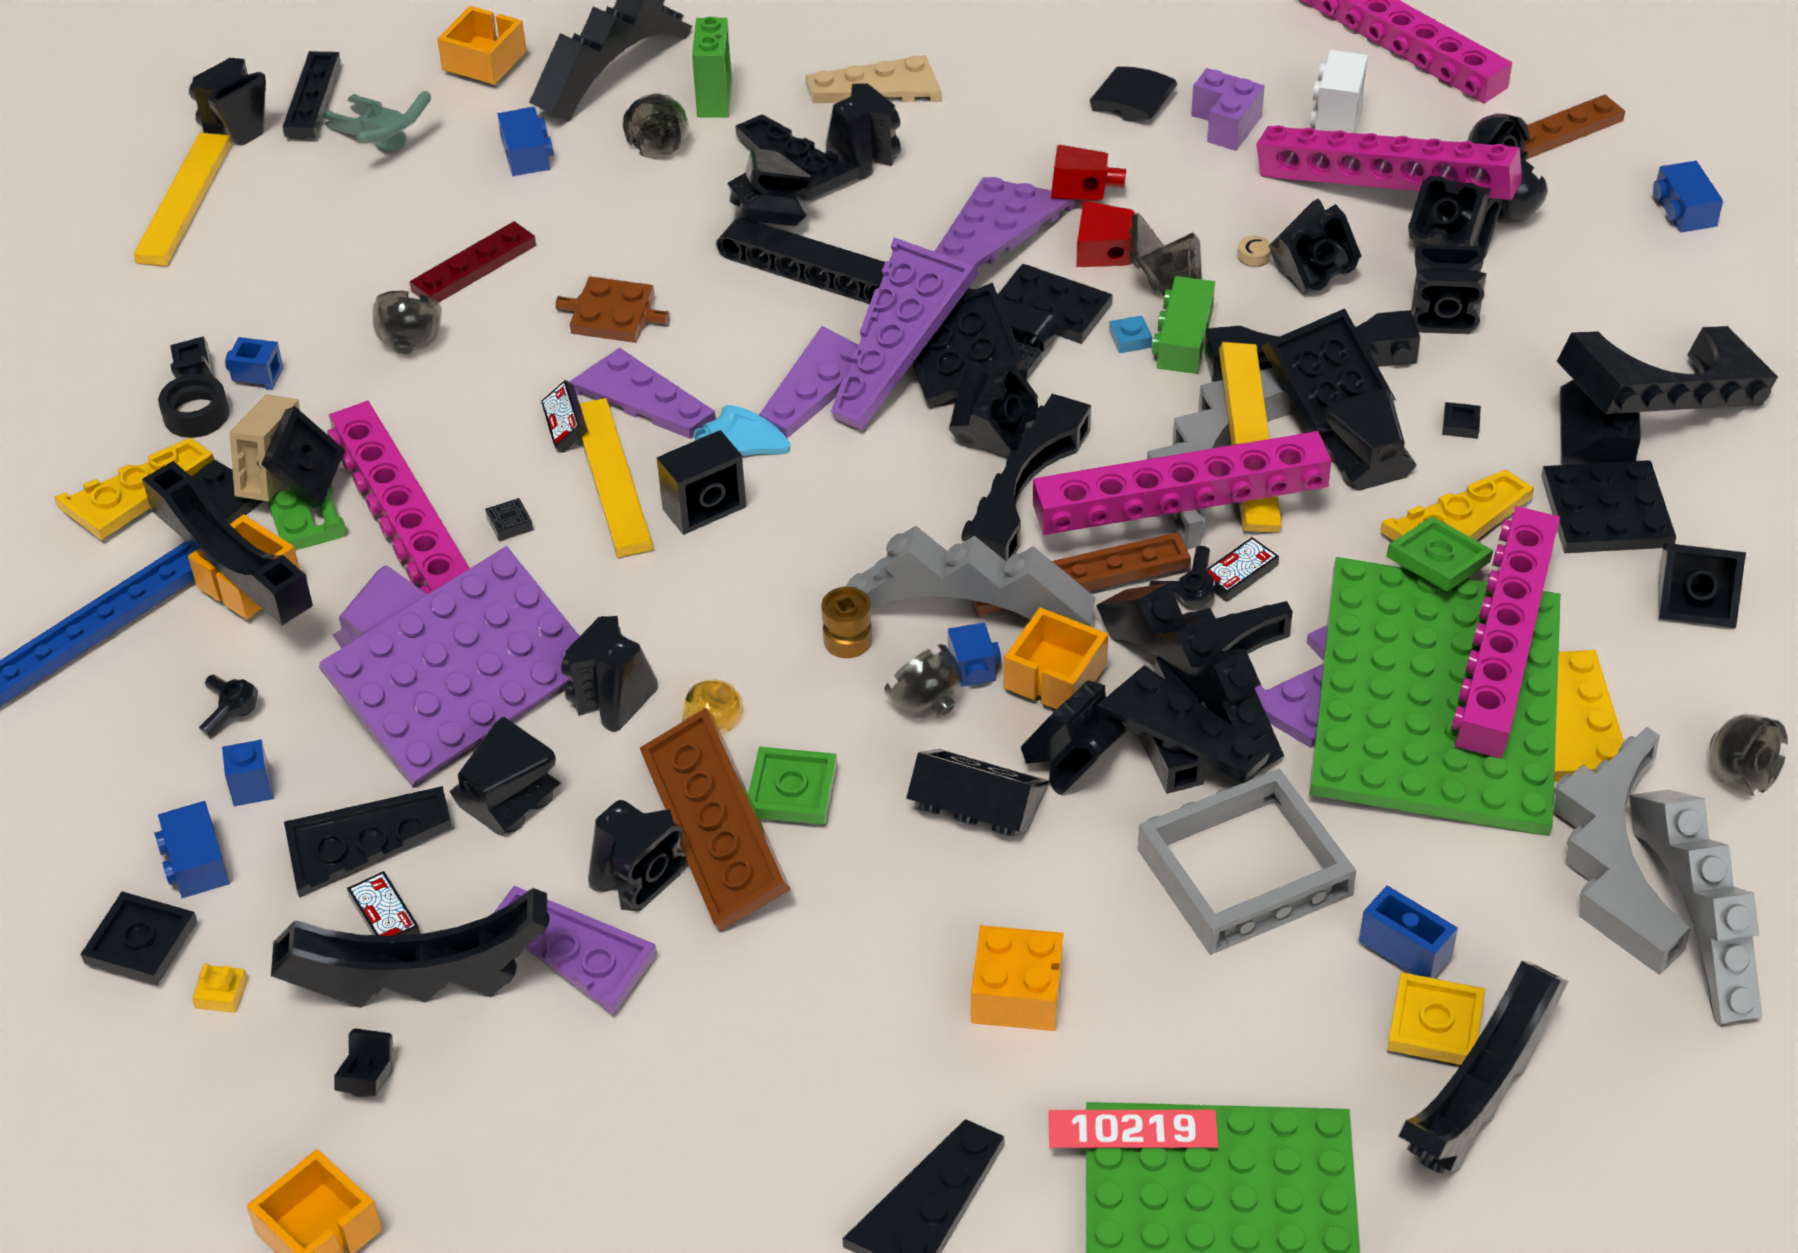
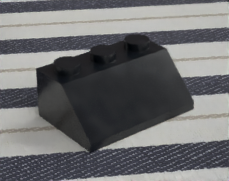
M1574 380L1562 385L1559 391L1560 464L1636 461L1641 440L1640 412L1605 414Z
M938 748L918 752L906 799L918 802L916 808L922 811L940 814V810L943 809L955 813L954 819L957 821L977 825L978 820L993 824L991 830L994 832L1015 836L1016 831L1021 832L1029 829L1046 793L1049 780Z

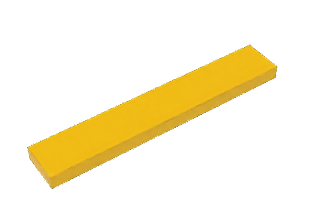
M198 134L133 254L136 263L167 266L232 145L229 135Z
M1222 342L1219 354L1231 444L1236 445L1270 439L1256 344ZM1278 496L1239 502L1243 531L1279 532L1282 523Z
M607 398L579 403L588 432L581 437V441L616 556L619 558L652 551V540Z

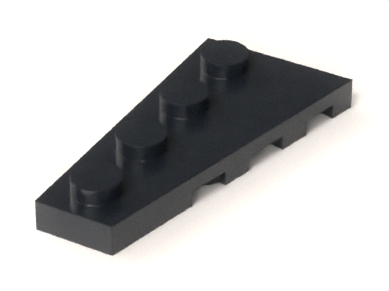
M763 114L735 125L736 136L751 150L776 151L812 176L815 180L812 191L801 195L805 201L860 177L859 166L852 162L847 165L840 162L839 155L829 150L825 153L815 148V142L807 138L794 137L791 129Z
M443 786L284 821L299 898L452 828Z
M965 1119L843 1237V1248L854 1253H942L1002 1151L1004 1136Z

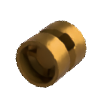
M847 586L835 588L828 592L821 604L825 648L830 654L839 658L849 659L866 653L872 643L871 602L869 596L858 588Z

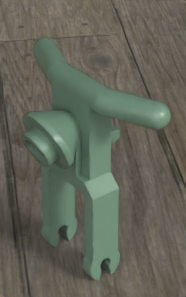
M427 91L421 92L407 112L402 114L399 111L383 107L379 101L353 94L348 97L347 101L354 103L350 108L355 113H361V116L351 118L328 110L322 114V117L329 120L324 124L330 130L355 135L362 144L375 142L378 148L392 152L401 149L406 144V134L402 130L418 119L431 101V95Z

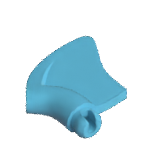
M733 405L724 406L720 417L704 424L703 428H697L693 434L694 440H698L721 430L742 454V457L752 454H786L790 452L789 440L777 427L758 414Z

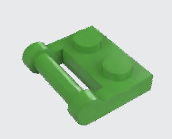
M330 485L325 500L320 506L324 518L323 525H314L308 504L290 489L276 493L268 502L278 536L293 545L295 551L342 538L346 534L345 522L343 518L338 516L331 496L333 491L332 485Z

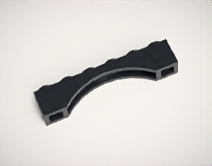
M1411 310L1376 313L1366 322L1356 326L1378 367L1417 363L1421 337ZM1241 325L1206 328L1204 355L1212 382L1223 380L1219 354L1222 342L1256 344L1261 371L1273 368L1261 347L1268 341L1280 336L1257 332Z
M1052 393L1046 404L1038 407L1034 423L1030 428L1027 427L1023 431L1017 450H1012L1009 453L1005 469L1002 474L997 473L994 477L991 491L987 497L983 496L979 501L975 517L972 521L968 520L965 523L961 536L962 541L965 542L971 537L976 536L1006 562L1012 555L1016 554L1020 547L1021 520L1016 510L1017 501L1031 479L1045 467L1078 452L1090 432V404Z
M174 461L142 479L151 511L279 624L283 626L313 606L306 574L284 555L266 553L242 537L218 512L196 480Z

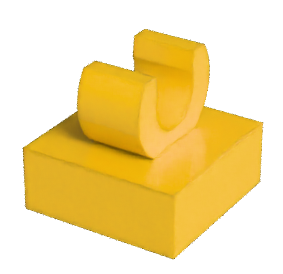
M204 963L192 998L195 1009L236 1013L248 980L245 969L231 968L230 966H211Z

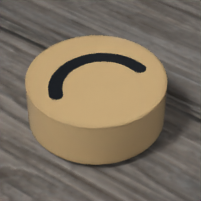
M1261 236L1243 238L1238 244L1239 260L1249 266L1266 264L1271 258L1269 240Z

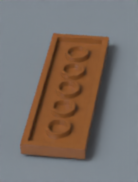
M707 708L640 747L665 810H671L673 822L683 829L680 845L686 855L687 862L711 919L720 931L791 890L716 721Z

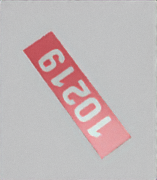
M1048 1110L1049 1148H1218L1216 1110Z

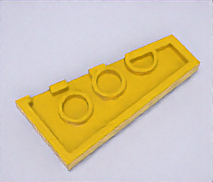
M190 437L149 455L148 462L142 465L131 466V464L117 469L118 475L103 482H99L96 478L83 484L84 490L71 496L64 492L55 496L54 499L60 510L100 540H103L150 508L142 481L143 478L172 461L178 464L190 476H193L213 461L214 456L212 452Z
M1505 469L1467 485V490L1462 493L1452 494L1450 492L1438 498V503L1423 508L1419 505L1408 510L1405 517L1398 520L1391 517L1382 521L1380 532L1395 541L1433 516L1477 540L1504 520V518L1512 514L1515 506L1521 507L1533 496L1534 487Z

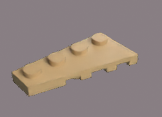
M926 55L911 56L906 59L880 61L863 66H850L832 71H819L806 75V86L813 103H838L851 96L852 84L868 83L884 97H902V102H915V97H930V102H942L941 89Z

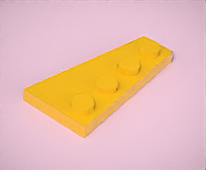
M1596 650L1559 652L1554 782H1559L1566 774L1572 775L1582 765L1594 772L1603 760L1608 759L1610 761L1616 756L1624 742Z

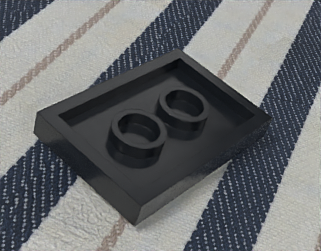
M1022 263L998 293L1000 298L1051 314L1059 326L1056 335L1082 344L1111 307L1113 294L1024 263Z

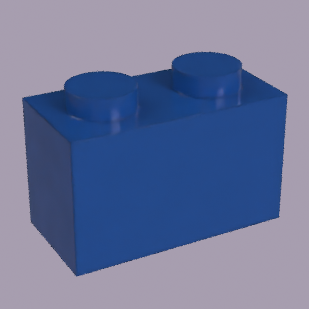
M535 106L497 113L501 141L512 177L550 170L548 157L554 156L552 142L547 134L544 118L538 119Z
M1697 160L1660 166L1657 180L1653 183V193L1666 210L1668 219L1673 221L1679 232L1717 227L1723 199Z
M206 801L158 814L162 830L154 832L160 854H168L170 859L162 862L168 884L177 883L181 898L230 884Z
M1386 885L1363 911L1359 942L1411 974L1435 978L1453 956L1458 927Z

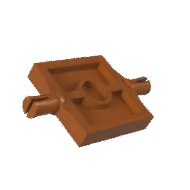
M589 276L583 292L577 299L558 295L555 303L556 310L574 312L569 324L571 334L632 343L637 342L641 330L648 323L667 326L670 319L669 311L650 309L655 295L653 285Z

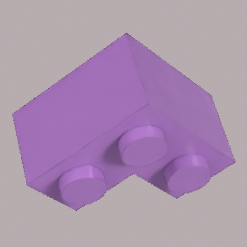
M1206 68L1193 85L1191 116L1209 121L1207 142L1237 151L1262 117L1265 85L1252 82L1249 79L1225 74L1219 70Z

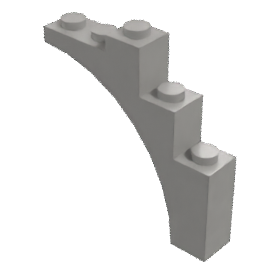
M917 526L912 527L903 534L898 533L894 535L887 544L886 558L880 559L872 568L862 574H855L847 583V587L858 588L869 596L871 608L900 599L950 597L988 603L1016 612L1030 620L1039 607L1087 626L1091 625L1096 597L1034 546L1020 554L1012 555L1006 562L976 536L961 544L953 545L947 551Z
M1646 727L1636 737H1628L1621 745L1618 754L1610 761L1608 759L1603 760L1594 772L1582 765L1572 775H1564L1554 789L1556 798L1553 812L1576 827L1567 840L1569 848L1566 864L1589 880L1580 893L1582 902L1579 917L1660 975L1686 950L1691 926L1669 909L1647 883L1633 857L1626 832V802L1637 780L1655 760L1660 738L1659 734Z
M1668 789L1629 795L1634 835L1646 841L1658 853L1670 871L1689 912L1704 960L1715 1021L1728 1023L1762 1017L1753 936L1759 935L1755 896L1753 892L1734 887L1729 845L1709 839L1705 798Z

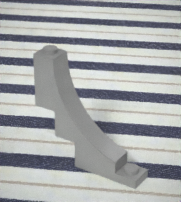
M1274 369L1261 370L1267 422L1290 415L1291 400ZM1223 380L1200 385L1198 412L1174 418L1173 445L1147 451V459L1231 445ZM1205 508L1167 514L1187 550L1200 546L1201 531L1205 530Z

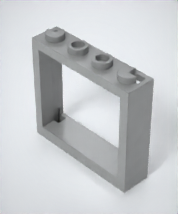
M1280 768L1267 774H1259L1251 780L1232 788L1221 789L1212 796L1197 802L1186 803L1177 810L1162 816H1154L1146 822L1139 824L1137 850L1210 955L1353 896L1357 870ZM1274 802L1323 869L1215 914L1167 845Z

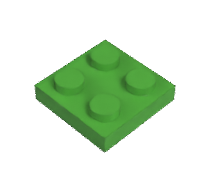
M1432 516L1390 543L1386 557L1400 564L1403 568L1430 581L1434 586L1448 592L1489 564L1493 550Z
M759 747L748 794L759 819L825 825L837 768V754Z

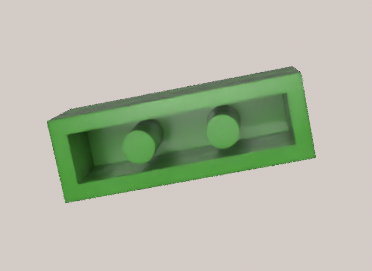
M1175 276L1172 289L1165 290L1163 309L1167 310L1160 311L1158 331L1161 334H1154L1152 354H1158L1157 369L1198 374L1205 346L1206 328H1209L1214 308L1216 281Z

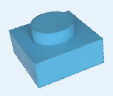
M1142 315L1110 321L1109 332L1119 354L1152 348L1153 337Z

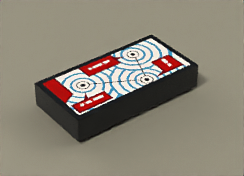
M564 380L541 400L554 447L561 452H565L588 432L574 385Z
M1251 537L1207 568V572L1214 578L1216 583L1214 593L1225 601H1229L1278 566L1279 556Z
M384 871L347 888L349 898L372 935L420 934L418 924Z

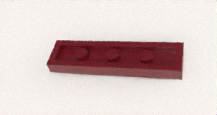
M513 221L409 281L411 292L433 307L536 247L535 235Z

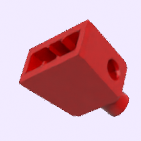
M1057 144L1051 198L1103 200L1105 187H1125L1127 169L1107 167L1108 153Z
M1083 201L1077 238L1076 267L1127 266L1131 263L1132 248L1152 249L1154 229L1135 228V212L1132 209Z

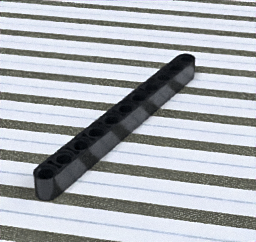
M742 217L735 218L716 240L717 250L728 260L869 305L874 291L880 287L884 276L882 273L884 261L766 224L753 222ZM968 288L964 294L971 292L974 289ZM999 297L1016 341L1038 348L1044 352L1058 332L1059 326L1056 319L1045 311Z

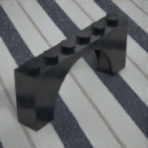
M1728 326L1702 327L1687 354L1700 372L1697 374L1672 372L1644 363L1613 345L1598 331L1571 332L1556 361L1605 414L1762 405L1770 396L1771 389L1778 378Z

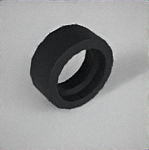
M206 374L180 376L170 381L161 390L158 397L159 408L165 427L171 433L181 437L196 438L218 430L227 421L230 412L223 385L216 378ZM197 399L211 401L208 406L192 412L176 410L188 401Z

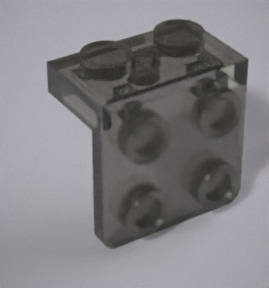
M1140 213L1132 215V228L1129 229L1132 239L1130 257L1135 267L1138 269L1142 268L1153 290H1159L1164 297L1165 290L1172 289L1175 276L1202 279L1200 240L1194 232L1164 246Z

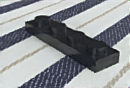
M308 52L282 127L284 137L316 138L323 118L322 114L325 112L341 64L339 52Z

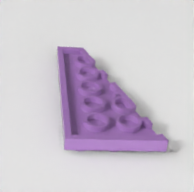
M983 177L934 252L973 265L978 273L979 266L985 262L992 264L998 260L1000 252L1003 250L1010 252L1038 233L1041 224L1046 221L1052 223L1059 218V212L1073 209L1076 206V199L1051 198V190L1037 188L1032 184H1016L1003 181L998 177Z
M893 238L890 260L884 263L882 282L880 287L874 291L859 332L861 335L858 348L853 349L850 357L852 361L848 375L842 379L831 410L835 420L859 430L865 428L978 276L975 266L901 239Z

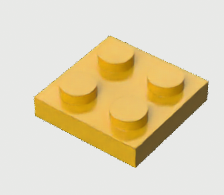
M1400 972L1387 1050L1461 1065L1479 1036L1486 988Z

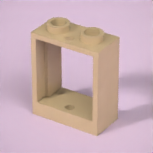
M265 394L229 432L235 496L269 502L284 485L263 467L261 463L284 411L293 406L300 410L299 399Z

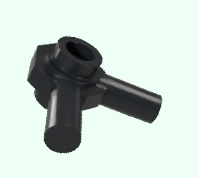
M1206 546L1196 547L1192 571L1179 578V581H1150L1149 586L1169 583L1174 596H1178L1186 606H1204L1214 598L1216 586L1214 578L1207 572L1210 549Z
M214 674L208 676L205 686L219 695V707L199 726V729L207 737L211 738L231 716H246L250 714L256 707L258 698L256 687L245 679H234L226 682Z

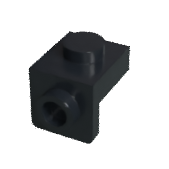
M204 336L170 345L173 363L170 366L175 378L189 374H206L214 377L208 343Z
M353 1028L348 1035L349 1055L334 1075V1091L348 1092L357 1097L377 1096L393 1071V1036L387 1032Z

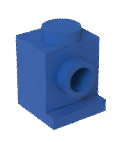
M238 337L232 350L227 352L225 358V367L230 372L232 381L264 384L266 390H273L284 368L279 345L276 341Z

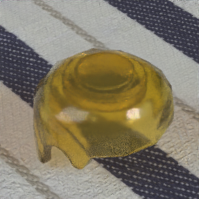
M710 679L698 682L689 689L684 699L682 722L707 708L713 715L719 729L726 728L727 731H731L734 724L742 716L743 699L734 686L724 680Z

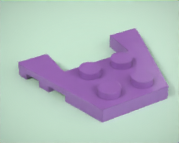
M1327 625L1309 633L1307 637V644L1322 660L1324 659ZM1323 664L1268 690H1265L1261 685L1255 688L1266 715L1270 719V724L1309 748L1314 747Z

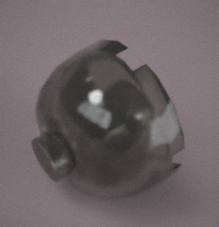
M652 93L640 97L631 104L623 116V130L626 140L630 145L634 144L640 150L639 154L646 158L654 160L667 158L681 147L688 135L689 123L686 111L677 100L666 94Z
M402 290L388 291L378 295L372 312L373 329L376 336L386 346L399 354H410L413 351L427 347L436 338L440 328L442 308L437 301L423 294H420L419 299L409 298V291Z
M937 645L940 652L933 654L928 649L910 660L894 674L898 680L894 687L891 688L888 683L884 687V693L902 713L914 718H926L933 714L941 718L956 706V702L953 699L960 692L963 678L960 665L946 645Z
M1743 714L1731 718L1714 733L1710 741L1711 763L1714 773L1723 783L1738 792L1755 796L1753 792L1758 788L1759 792L1764 793L1776 781L1786 757L1779 755L1781 743L1788 744L1785 726L1778 720L1756 714Z

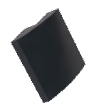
M1127 66L1116 67L1089 101L1093 111L1120 110L1124 121L1151 120L1177 87V82L1167 75L1148 69Z

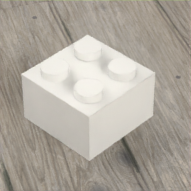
M1330 50L1327 62L1320 63L1318 81H1315L1313 100H1316L1315 107L1313 106L1310 119V126H1315V130H1341L1347 133H1355L1362 108L1368 55Z

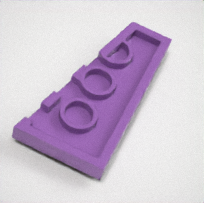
M821 326L762 409L759 416L772 423L788 439L836 398L842 379L848 375L852 361L850 357L853 349L858 348V344Z
M618 348L569 381L574 385L576 394L579 396L586 393L594 396V400L607 398L608 405L612 403L624 408L625 414L635 418L637 416L648 417L652 419L653 425L689 439L694 437L693 434L697 428H703L704 424L716 419L713 409L621 348Z
M513 886L494 913L512 904L528 891ZM547 899V912L550 916L548 927L541 936H537L525 949L612 1015H615L656 956V945Z

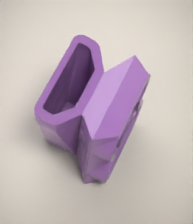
M384 565L373 575L339 616L341 629L333 634L339 646L343 648L428 594L389 566Z

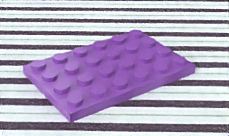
M505 546L320 661L319 669L409 784L414 787L479 744L493 724L501 717H505L512 722L566 687L570 679L562 674L561 664L566 654L565 651L580 636L516 556Z

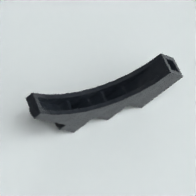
M617 0L613 8L607 6L605 11L593 6L580 35L574 33L573 37L570 38L564 34H559L529 103L552 115L570 121L580 100L596 77L625 49L642 39L658 34H678L688 37L693 26L682 21L683 14L663 5L665 0Z
M1169 583L1125 589L1096 605L1111 639L1126 640L1137 644L1161 658L1186 681L1210 711L1270 751L1267 762L1259 770L1284 757V753L1255 690L1261 683L1246 649L1222 651L1207 615L1184 618Z
M1284 601L1239 613L1228 614L1219 618H1215L1211 608L1187 612L1183 614V617L1207 615L1222 651L1246 649L1247 653L1250 654L1262 646L1290 637L1293 611L1288 602ZM1155 657L1154 672L1202 704L1203 701L1186 681L1161 658ZM1142 732L1139 738L1166 794L1204 785L1205 765L1196 761V755L1180 750L1176 753L1163 747V740Z
M532 888L512 904L485 918L458 927L422 934L396 936L361 935L328 930L294 920L273 942L271 977L359 1008L373 995H377L383 987L423 1002H427L437 991L445 988L448 982L492 997L514 978L517 970V963L514 959L522 953L527 945L537 936H541L547 929L550 919L547 912V893Z
M1521 961L1489 1022L1458 1070L1425 1109L1405 1121L1398 1137L1409 1142L1407 1150L1420 1157L1419 1163L1439 1174H1443L1445 1169L1448 1171L1460 1169L1482 1123L1492 1121L1514 1075L1524 1073L1569 981L1530 961Z

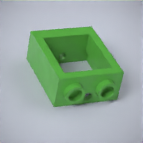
M714 16L696 18L692 64L697 118H729L732 71L728 18H717Z

